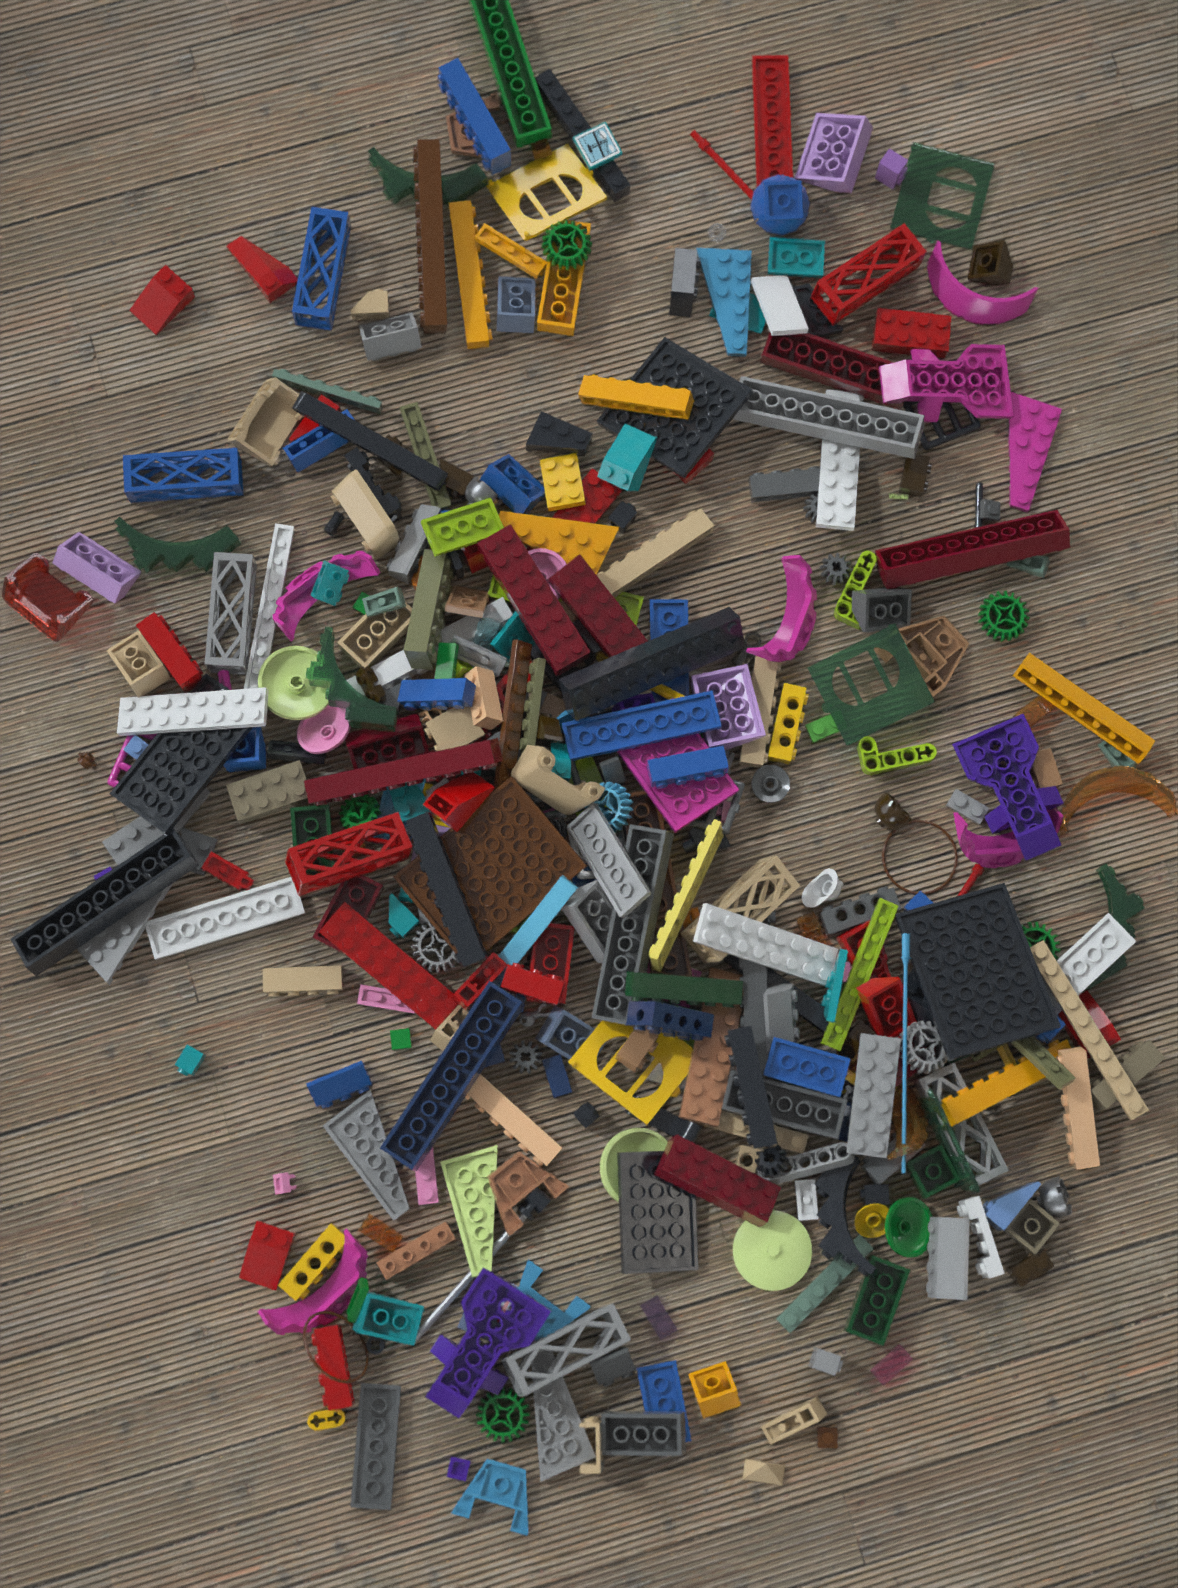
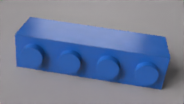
M348 409L341 412L342 414L355 420L348 411ZM318 426L283 447L299 473L349 441L322 426Z
M467 678L402 680L397 702L402 704L405 709L414 711L416 708L431 710L432 708L447 710L452 707L464 709V707H472L476 685Z
M724 745L647 760L651 788L657 787V789L665 788L668 784L674 783L682 785L689 780L702 781L710 776L719 778L724 776L729 768Z

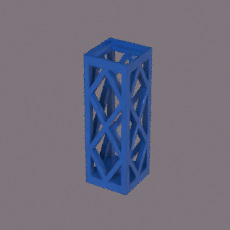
M311 206L292 308L293 318L297 326L329 331L333 329L351 231L348 212ZM321 229L328 230L316 243L317 233ZM332 235L334 244L320 257L317 249ZM337 249L335 259L325 269L323 263ZM314 257L316 264L311 268L312 259ZM319 269L320 275L307 288L310 277ZM333 269L332 278L330 281L328 273ZM323 280L327 289L312 304L309 294ZM328 295L327 304L322 309L316 308ZM302 314L311 315L312 319L304 318ZM321 317H325L326 321L319 319Z
M237 448L123 455L124 492L130 503L244 495L242 459ZM190 467H200L193 473L187 471ZM208 468L218 471V473L207 480L198 476ZM141 470H152L143 477L137 474ZM160 471L169 474V476L157 484L148 480ZM223 475L229 477L225 481H216ZM174 478L181 480L176 484H167Z

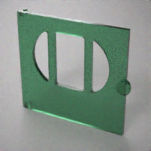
M913 142L906 166L908 170L902 181L890 229L895 230L905 223L913 235L926 238V241L929 243L939 241L972 250L995 163ZM947 168H959L972 176L976 186L943 178L936 174ZM936 182L974 192L975 196L970 215L928 205L927 202L932 183ZM926 211L966 221V223L956 229H943L930 221Z
M890 624L887 628L808 667L824 700L822 711L831 714L846 746L935 702L896 624ZM874 648L884 649L896 659L899 666V679L895 687L891 685ZM868 651L888 691L864 703L844 662ZM837 667L840 668L858 703L857 706L844 703L835 694L832 678Z
M929 1089L927 1092L928 1096H921L918 1099L939 1144L943 1146L960 1178L953 1186L954 1188L960 1187L961 1190L978 1193L980 1188L941 1103L938 1097L934 1096L932 1090ZM937 1114L943 1123H939ZM943 1131L948 1132L958 1155L953 1153ZM958 1162L962 1163L964 1171L962 1170Z

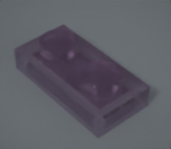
M657 1295L640 1305L660 1340L677 1331L676 1326Z

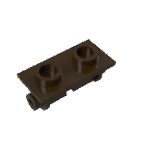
M362 666L355 674L356 680L361 686L366 700L373 708L378 702H385L387 695L381 684L374 685L379 680L373 668H370V666L364 668Z

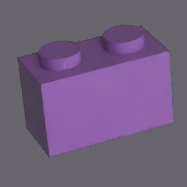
M889 148L879 163L875 179L891 189H894L897 184L900 186L908 170L906 167L908 160Z

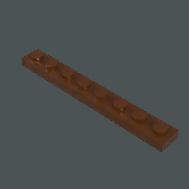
M521 640L512 641L503 722L499 740L503 761L497 762L494 790L511 777V772L518 758L532 644Z

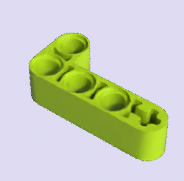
M864 551L860 555L833 612L834 617L838 621L855 629H861L852 612V598L848 597L846 592L863 590L876 563V555L872 551ZM869 559V563L867 564L866 568H862L865 560ZM859 574L863 577L864 580L857 581L854 578V575ZM843 607L847 609L848 613L841 614L838 608Z
M869 736L863 737L857 746L861 769L867 775L928 764L937 754L935 746L930 743L878 753L876 741ZM862 743H869L871 750H864ZM925 750H926L927 753H931L929 757H927L926 754H924V755H920V754H923V752H924ZM904 754H911L913 761H906ZM885 758H892L894 765H888L885 762ZM866 762H874L876 768L869 769L866 765Z

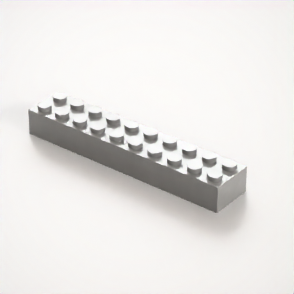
M743 376L740 378V382L753 390V394L734 416L733 420L915 459L924 429V415Z

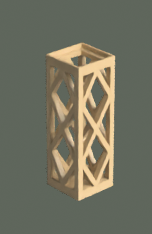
M777 855L759 859L711 905L733 913L744 911L743 916L762 922L800 885ZM773 866L779 874L773 875L769 869ZM758 882H763L758 904L752 905ZM770 883L775 891L765 899ZM750 887L746 905L737 908L740 896ZM699 915L681 932V935L704 963L721 961L728 953L693 942Z

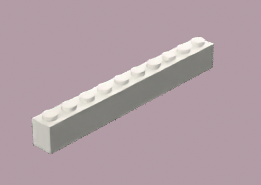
M502 597L487 605L483 618L466 616L442 629V642L450 643L455 634L478 644L484 638L493 637L497 631L503 628L513 614ZM404 650L370 667L373 668L379 680L374 685L381 684L384 691L398 685L402 680H411L414 675H420L428 671L424 669H411ZM356 676L334 686L347 711L356 710L362 703L367 701L361 686L357 683Z

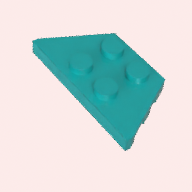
M840 949L834 968L826 981L825 988H828L822 1000L825 1019L833 1023L835 1022L848 950Z

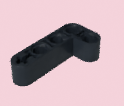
M662 1108L648 1123V1125L672 1137L677 1134L693 1143H696L703 1129L701 1126L689 1120L679 1118ZM627 1109L625 1110V1113H626V1114H628V1115H630V1116H632V1117L638 1119V1118L635 1117L632 1113H630Z

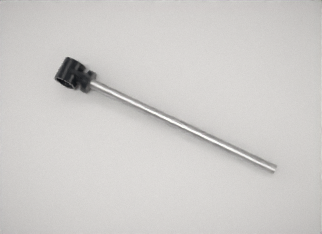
M536 1187L524 1200L527 1204L524 1207L520 1205L517 1208L521 1212L518 1217L522 1222L527 1218L533 1221L535 1219L533 1214L535 1212L539 1214L552 1199L539 1187ZM506 1230L493 1244V1256L511 1237L507 1235ZM471 1271L464 1276L419 1327L415 1344L472 1281Z

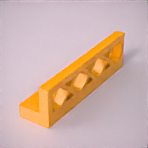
M484 223L475 235L474 241L537 279L539 275L542 277L545 274L547 261Z

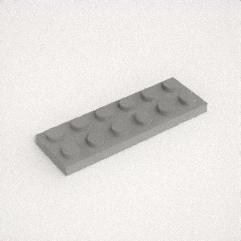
M596 803L589 805L566 829L619 917L625 918L652 893Z
M861 1033L846 1153L887 1158L901 1038Z

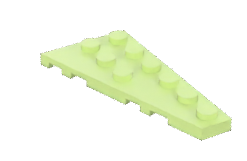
M498 1145L441 1162L472 1278L477 1277L483 1267L492 1272L495 1198L487 1176L497 1169Z

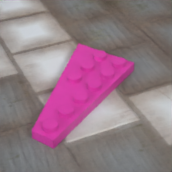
M1011 392L1014 416L1009 419L1008 428L1009 505L1012 508L1028 513L1062 409Z

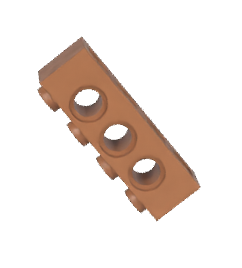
M447 1221L376 1263L385 1279L388 1280L452 1242L456 1237Z

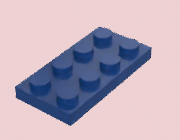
M773 1037L763 1076L840 1098L850 1058Z
M676 1360L636 1368L644 1410L685 1411L686 1442L692 1441Z

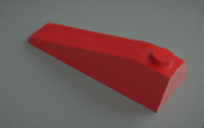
M243 236L238 237L226 246L269 303L297 285L298 278L288 266Z
M870 920L854 926L835 937L841 949L848 950L847 959L851 965L857 955ZM884 944L870 979L891 977Z

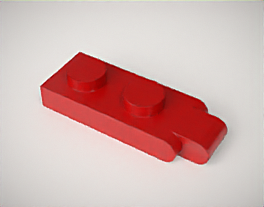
M212 851L201 867L205 872L239 891L241 888L250 890L254 883V880L248 877L250 873Z

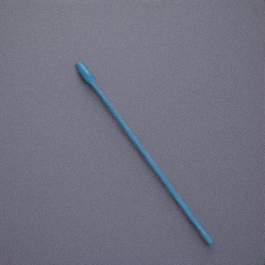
M904 933L902 934L901 957L904 965L902 1173H906L908 963L909 959H911L910 934Z

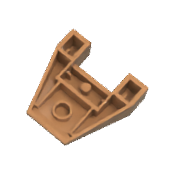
M940 616L894 630L881 640L874 648V651L885 663H888L898 654L922 680L912 693L925 706L946 687L969 642L945 616Z

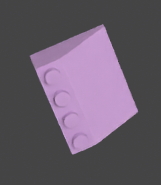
M816 113L795 179L835 192L852 193L873 130L867 117Z
M747 664L691 676L690 685L693 694L713 690L720 717L721 729L703 732L705 743L709 748L724 745V749L728 750L766 736Z

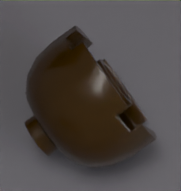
M885 792L876 801L874 809L877 818L875 820L882 828L887 826L890 829L897 830L912 820L907 811L903 810L899 802L888 792Z

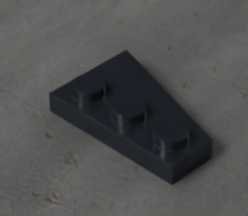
M809 283L792 287L808 326L807 333L818 337L842 333L844 330L840 324L833 326L811 299L814 289Z

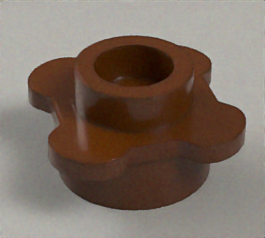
M89 752L78 753L80 757L77 761L84 768L90 769L93 765H97L94 761V756Z

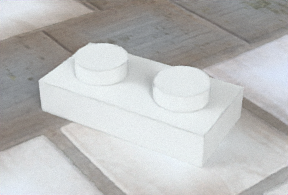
M815 1179L795 1181L798 1221L818 1219L816 1215L818 1209Z

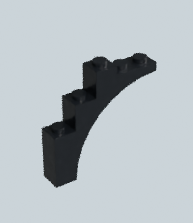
M844 1150L840 1157H846L848 1155L846 1153L847 1150ZM855 1155V1159L851 1164L824 1171L815 1183L818 1189L817 1193L827 1199L816 1215L823 1227L826 1229L831 1227L818 1247L822 1250L820 1254L828 1260L833 1258L837 1261L843 1255L841 1259L851 1266L854 1263L859 1267L857 1269L858 1272L865 1277L870 1275L874 1278L878 1270L857 1249L850 1235L847 1223L846 1200L848 1188L853 1174L861 1162Z

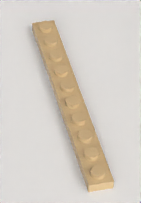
M1044 940L1030 947L1041 977L1130 1121L1149 1111Z

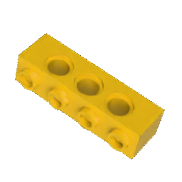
M787 683L783 684L767 760L788 765L791 760H795L797 749L794 748L795 741L799 742L801 731L798 730L799 723H803L805 712H802V707L807 705L809 694H806L805 687ZM794 702L797 705V709L791 710L787 704ZM790 720L793 723V727L786 728L783 722ZM780 739H787L790 745L787 747L782 746Z
M331 1223L278 1286L295 1301L299 1299L304 1300L310 1293L308 1288L312 1283L316 1285L322 1279L323 1275L321 1273L326 1267L330 1269L337 1261L335 1256L339 1252L343 1254L344 1233ZM327 1242H331L334 1245V1251L331 1254H327L324 1251V1245ZM315 1257L321 1261V1266L318 1269H313L310 1264L311 1260ZM300 1273H304L308 1277V1281L304 1285L298 1283L297 1277Z

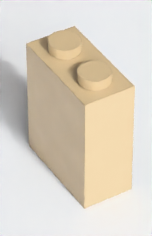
M453 707L425 723L427 728L424 730L428 738H433L437 745L434 746L436 751L472 744L485 737L482 728L473 725L470 707H464V709Z

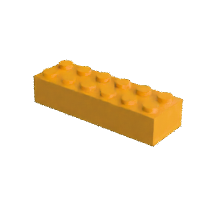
M575 221V226L581 223L582 229L586 228L587 234H591V223ZM576 237V238H575V244H577V245H578V248L581 249V248H582V243H581V241ZM553 241L552 248L556 253H558L559 247ZM583 260L582 266L577 264L576 269L570 266L568 271L566 266H563L560 270L559 264L553 267L552 261L547 262L537 319V331L574 336L586 265L585 260Z

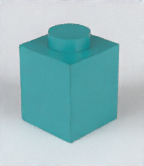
M187 1044L175 1063L179 1067L177 1071L185 1076L189 1074L194 1076L206 1055Z

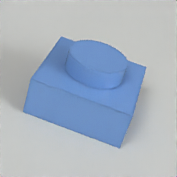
M134 735L123 750L137 760L149 744Z

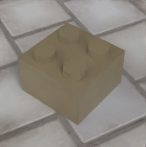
M1029 1199L1004 1232L1030 1254L1036 1255L1060 1223L1033 1200Z

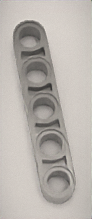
M838 1143L788 1157L789 1162L784 1163L786 1166H792L788 1173H784V1169H781L782 1175L776 1172L774 1178H765L762 1171H758V1175L774 1184H780L849 1165L854 1161L855 1154L848 1153L846 1157H840L841 1153L847 1150V1143ZM824 1156H830L827 1162H821ZM805 1161H811L808 1167H802Z

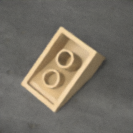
M139 630L106 650L138 698L171 679L166 668Z

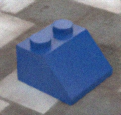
M253 727L223 766L228 772L266 769V747L261 727Z

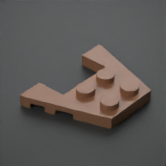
M497 92L492 93L491 96L485 99L482 98L489 112L500 110ZM456 111L447 115L446 123L451 153L482 158L480 154H476L472 139L468 140L466 137L464 125H460L457 121Z
M521 1152L515 1153L487 1176L508 1236H511L524 1225L512 1207L541 1183L554 1199L569 1188L567 1184L542 1169L537 1163Z

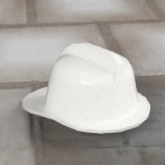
M825 869L805 887L802 893V902L806 907L813 908L824 901L835 900L839 896L844 884L838 879L837 873L833 869Z

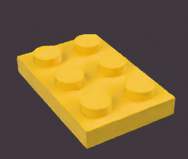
M577 453L541 459L540 465L548 511L586 505Z

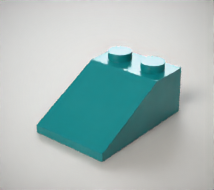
M624 424L604 457L597 477L624 490L639 491L657 437Z
M368 1291L352 1330L360 1334L414 1346L424 1306Z

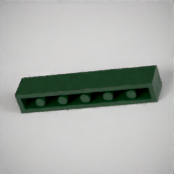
M627 972L625 996H631L633 1001H644V998H650V1001L662 1003V999H668V1003L680 1004V1000H684L689 1005H698L699 1001L704 1002L705 1006H716V1003H722V1007L734 1008V1004H741L743 981Z

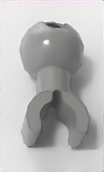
M541 1004L538 1010L532 1013H522L520 1023L525 1027H530L536 1019L548 1017L550 1012L547 1014L539 1013L546 1004Z

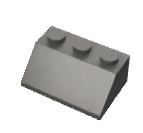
M413 312L358 325L367 361H376L385 356H397L402 352H414L418 348H422Z
M770 984L763 994L767 1052L770 1051L773 1037L794 1043L800 1038V1030L796 1028L799 1012L798 1009H795L798 995L797 990H794V984Z

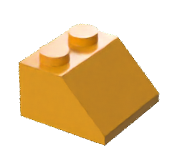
M726 1361L688 1374L703 1419L741 1406L738 1392Z

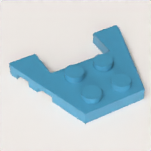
M528 1260L519 1289L551 1310V1313L534 1338L537 1341L566 1326L586 1312L591 1306L576 1295L566 1311H561L531 1288L543 1270Z
M487 1458L453 1508L452 1514L469 1519L475 1498L515 1509L510 1531L528 1536L526 1469Z

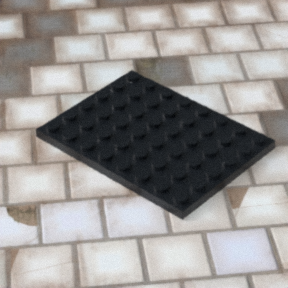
M1005 883L895 914L894 917L901 936L904 933L910 934V960L948 1061L1061 1027Z

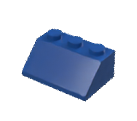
M510 454L491 463L479 479L485 482L498 495V499H501L513 513H529L546 496L544 486Z
M363 1061L356 1062L306 1083L316 1107H322V1109L333 1106V1101L338 1099L342 1102L352 1098L351 1094L357 1091L359 1094L370 1090L369 1086L373 1085Z

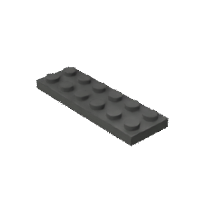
M361 1383L350 1507L391 1510L401 1385Z

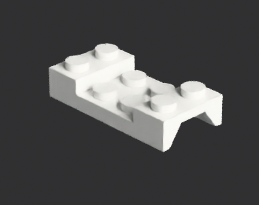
M980 1196L958 1201V1214L960 1217L973 1221L970 1223L973 1234H977L979 1240L977 1247L980 1254L983 1253L984 1255L977 1258L978 1263L975 1264L978 1274L982 1275V1278H992L1005 1274Z

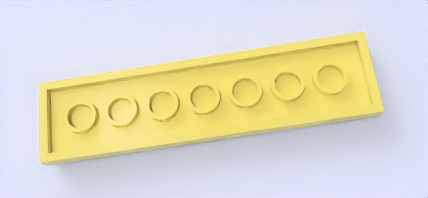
M714 819L712 825L709 824L705 831L706 838L704 842L701 841L698 845V855L696 859H692L689 865L690 872L682 880V889L674 897V906L666 914V923L658 931L656 945L653 944L650 948V961L653 969L661 972L724 837L722 834V823Z

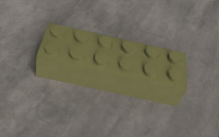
M424 549L404 646V653L411 669L434 670L435 663L437 662L439 642H442L441 631L445 628V605L452 591L451 581L455 578V569L452 567V559L449 558L448 553L435 557L432 550Z

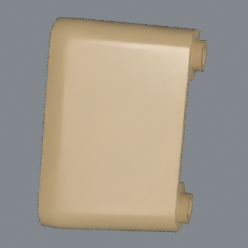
M276 377L267 379L254 396L227 441L269 466L276 465L281 459L279 449L296 422L304 418L303 415L292 409L299 394Z
M527 745L511 772V776L522 788L565 815H572L595 802L605 790L603 786L596 782L587 783L581 780L578 785H573L553 773L551 770L555 764V757L549 750L540 746Z

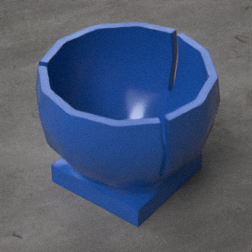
M775 175L764 179L753 191L750 208L754 221L758 219L756 224L766 233L782 236L797 231L806 221L810 202L806 189L802 185V180H796L793 177Z

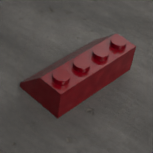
M418 713L350 732L345 739L354 769L429 753Z

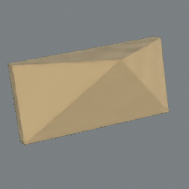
M745 1458L742 1479L782 1486L785 1465Z

